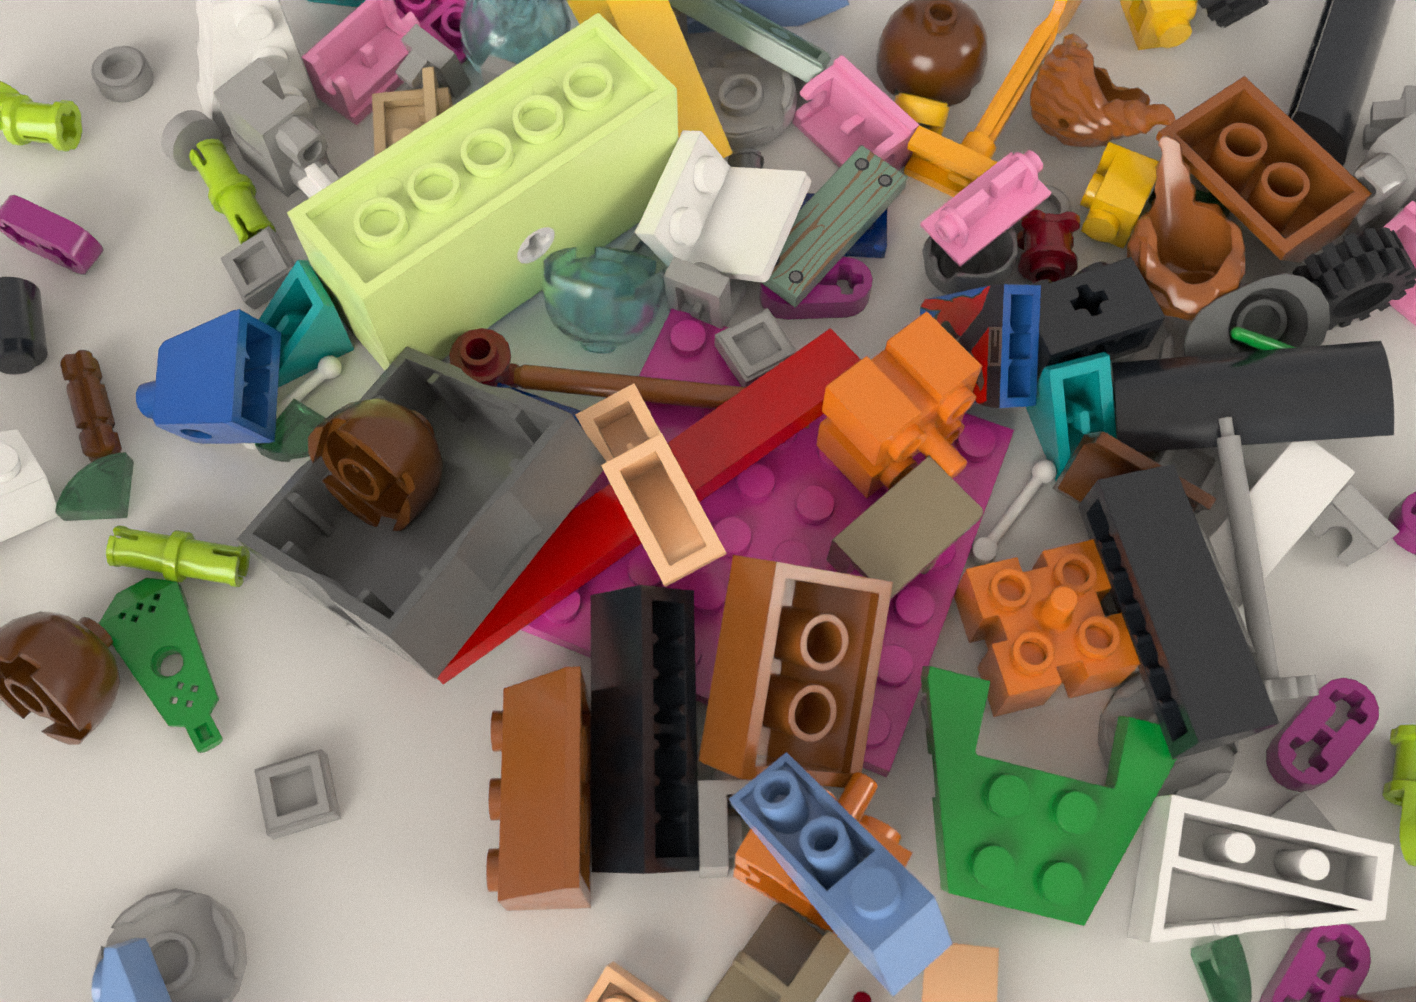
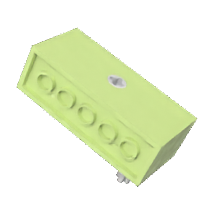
M597 13L343 177L339 178L327 164L320 168L315 163L309 165L304 169L307 176L298 181V186L309 198L288 211L287 214L317 277L334 304L340 319L384 370L392 364L406 347L442 360L450 354L452 344L460 335L469 330L487 329L641 221L678 141L677 88L605 18Z

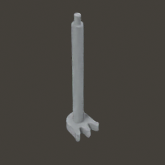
M1232 417L1220 418L1218 420L1221 437L1216 440L1246 626L1256 652L1251 653L1270 701L1319 695L1316 675L1279 677L1240 435L1234 434Z

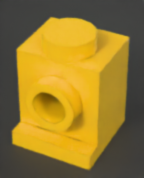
M1120 0L1138 50L1159 47L1172 48L1185 42L1192 33L1189 22L1195 17L1197 0Z
M1108 142L1096 172H1094L1080 202V206L1090 209L1081 232L1086 233L1096 241L1108 242L1124 249L1156 181L1155 167L1159 161Z

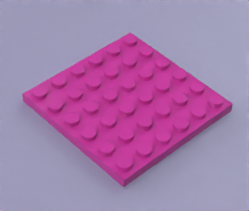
M672 308L639 376L742 387L714 346L715 334L729 327L724 326L720 329L692 317L690 313ZM645 402L667 443L714 410ZM965 413L962 419L965 428L951 445L967 460V465L953 480L983 509L984 515L1014 430ZM823 414L810 423L809 429L803 428L699 502L725 549L726 555L665 587L643 544H640L521 630L591 658L590 595L638 585L693 590L696 701L708 705L733 555L837 572L826 560L832 539L887 493L889 489L884 485L866 499L816 445L820 422L827 418ZM921 452L913 457L918 463L917 466L926 459V456ZM604 470L575 507L610 484ZM982 517L939 556L934 567L927 574L920 573L890 599L864 755V769L886 778L891 770L921 687L922 667L928 666ZM856 569L850 573L851 575L862 576Z

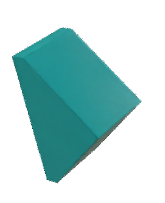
M298 259L258 319L281 332L278 388L317 369L318 362L325 356L339 358L355 350L334 304L309 261Z
M1105 352L1044 367L1037 382L1036 406H1026L1027 413L1045 457L1056 466L1057 475L1055 481L1059 478L1084 434L1103 431L1117 439L1110 355Z

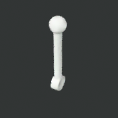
M334 356L321 358L318 362V370L277 405L276 422L325 379L338 377L342 372L340 360ZM263 443L242 444L248 449H256Z
M1047 459L1039 460L1033 465V477L989 535L978 538L971 548V556L976 563L985 565L995 559L999 541L1042 484L1049 483L1055 479L1057 475L1056 466L1052 461Z

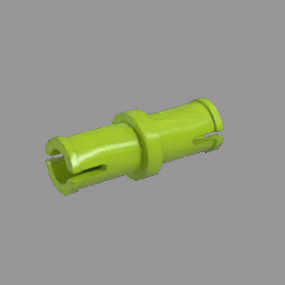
M206 139L196 144L206 160H203L198 151L194 149L190 151L189 159L209 188L208 199L214 210L225 215L238 236L239 243L243 244L259 233L260 229H265L268 226L276 232L273 223L268 220L255 198L257 191L248 176L240 174L228 155L223 142L218 139Z
M118 525L113 529L114 536L110 535L107 542L106 559L109 566H124L163 573L165 580L181 583L189 577L240 587L244 583L243 577L240 576H247L250 562V552L245 546L239 545L236 547L195 540L192 533L175 530L171 535L129 529L126 526Z

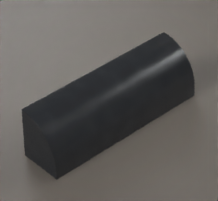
M1396 0L1325 1L1287 113L1299 127L1342 166L1345 164Z
M1381 341L1112 363L1117 440L1138 452L1218 447L1216 439L1221 437L1218 419L1224 417H1232L1234 434L1240 435L1242 445L1394 435L1392 378L1387 354Z
M1174 464L1097 480L1078 505V509L1089 538L1094 540L1112 587L1110 594L1117 613L1122 614L1140 661L1138 669L1172 759L1221 747L1279 724Z
M638 585L590 595L592 872L654 874L699 871L694 591Z

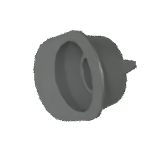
M1281 273L1246 283L1216 298L1209 305L1199 310L1188 326L1183 345L1184 355L1188 357L1261 351V349L1234 339L1231 336V330L1235 327L1257 332L1296 348L1320 346L1325 340L1330 324L1329 303L1320 288L1303 276Z

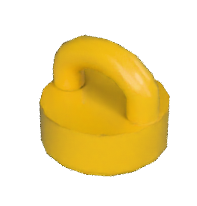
M900 92L899 95L895 96L894 102L918 123L930 125L929 130L942 136L950 109L948 103Z

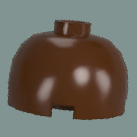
M909 0L890 16L883 29L876 56L877 74L885 89L892 95L895 94L896 89L900 93L948 103V107L962 103L970 96L971 89L980 83L987 62V32L975 10L962 0Z
M376 398L350 402L328 416L308 436V454L312 463L322 456L326 467L332 472L331 475L322 480L329 492L348 511L374 527H378L381 516L397 520L392 531H401L428 506L437 494L442 478L443 461L437 440L434 437L433 427L429 421L417 411L409 410L402 405Z
M41 611L12 619L0 627V700L22 719L30 712H33L38 716L53 721L52 725L41 731L52 739L68 745H80L110 711L120 685L118 665L114 655L109 650V647L113 644L111 636L100 624L88 617H81L76 621L64 614Z

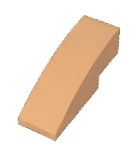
M634 383L575 414L584 432L607 461L601 466L665 587L726 555L725 549Z

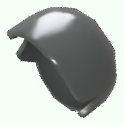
M1009 229L961 267L929 235L922 250L926 275L933 286L945 295L994 284H1004L1011 275L1018 257L1017 235L1013 229Z

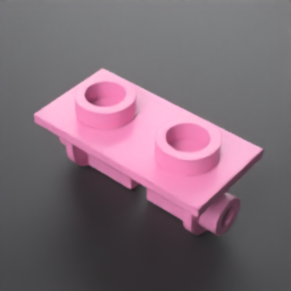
M1031 150L1026 151L1024 154L1019 152L1013 154L1010 152L923 220L920 226L961 267L1051 196L1052 192L1038 179V173L1043 170L1041 159Z

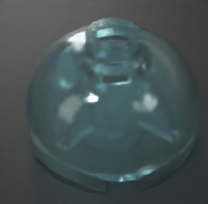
M465 0L460 21L463 52L479 73H481V66L489 55L519 64L571 30V21L565 0Z
M595 246L594 258H576L577 247L564 248L550 253L543 261L542 277L546 311L552 324L571 340L581 343V347L584 350L598 354L614 352L617 346L629 344L645 335L659 315L664 298L665 284L663 275L665 270L662 269L656 274L657 261L630 250Z

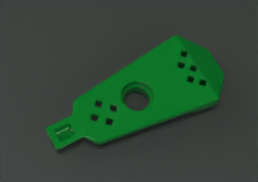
M146 577L118 592L98 624L109 633L113 640V647L167 725L185 728L197 752H207L217 747L223 741L211 716L219 701V696L189 614L185 595L177 581ZM173 654L181 655L183 658L181 670L175 675L164 676L161 672V664L164 659ZM182 683V689H179L178 686ZM194 686L198 687L197 692H193ZM174 698L178 699L176 704L172 703ZM189 701L193 702L191 708L187 707Z

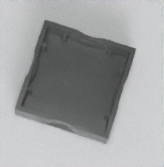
M406 347L359 401L380 398L402 405L409 410L422 414L433 427L434 437L437 440L443 461V470L438 492L428 506L401 531H392L397 520L381 516L377 527L371 526L348 511L329 492L322 480L331 475L332 472L326 467L321 456L314 463L310 459L301 466L240 534L237 540L286 583L436 680L602 473L603 468L601 465L607 461L572 414L510 388L492 387L479 383L470 378L459 367Z

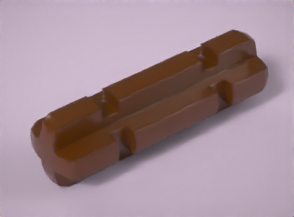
M79 350L75 354H65L60 362V367L64 380L69 381L66 390L76 429L82 430L78 436L82 452L86 457H89L92 463H103L108 459H115L120 455L122 447L118 432H113L115 421L105 384H100L103 376L99 362L88 350Z

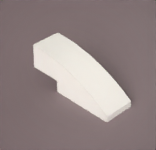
M1314 441L1291 442L1249 491L1263 579L1275 568L1355 473L1353 469ZM1228 515L1209 539L1230 587L1229 592L1233 595L1239 609L1243 602Z

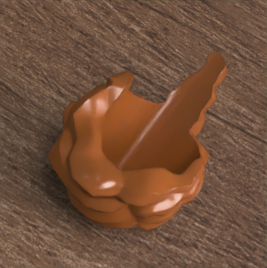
M1075 33L1064 36L1062 44L1056 45L1052 52L1045 57L1044 64L1038 67L1037 78L1033 83L1030 94L1032 118L1044 132L1056 137L1063 145L1075 147L1107 146L1108 142L1112 140H1119L1123 136L1131 137L1140 133L1147 134L1155 125L1167 126L1176 120L1171 109L1165 104L1150 105L1149 95L1138 87L1131 89L1117 87L1113 84L1107 69L1094 66V57L1087 49L1089 45Z
M1162 136L1158 144L1162 151V157L1155 167L1157 177L1154 192L1156 197L1152 201L1151 209L1141 216L1135 224L1133 234L1127 245V258L1132 257L1163 314L1190 321L1195 318L1199 310L1209 305L1213 300L1239 288V284L1246 271L1244 255L1246 248L1242 231L1237 224L1225 217L1220 205L1195 200L1196 189L1190 182V167L1182 160L1183 151L1181 143L1171 136Z

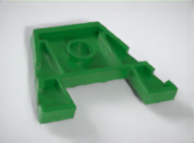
M923 666L921 687L922 693H926L929 727L925 729L928 754L932 755L936 797H932L941 890L949 894L1085 926L1177 760L1171 757L1160 725L1133 717L1118 716L1105 785L1100 786L977 755L976 747L990 681L932 666Z

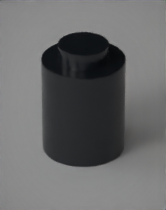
M0 277V372L11 375L24 374L44 362L48 355L41 294L39 288L26 279Z

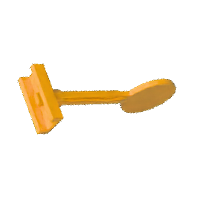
M1055 0L1049 16L1035 28L975 130L968 132L961 144L919 125L908 142L907 149L912 151L913 154L904 168V174L954 197L998 163L991 159L996 151V140L1038 72V67L1042 65L1045 57L1054 45L1056 34H1060L1067 27L1082 0Z

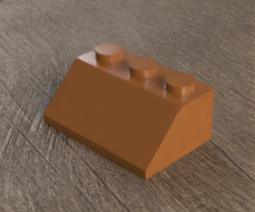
M1245 76L1184 114L1171 125L1161 129L1155 138L1158 142L1162 136H1171L1178 140L1182 146V160L1189 165L1190 173L1282 261L1302 263L1308 256L1317 253L1323 246L1340 237L1372 194Z
M733 555L698 761L736 778L753 780L787 752L821 786L845 788L853 773H862L893 582Z
M581 666L564 667L504 688L503 710L492 711L491 746L493 752H502L501 778L490 779L488 805L490 820H500L499 848L488 849L486 881L488 892H498V902L507 911L591 908V701Z

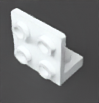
M683 130L635 234L667 267H669L672 259L677 257L692 264L697 262L709 264L719 270L723 276L730 279L766 282L772 274L812 181L805 171L730 167L702 131Z

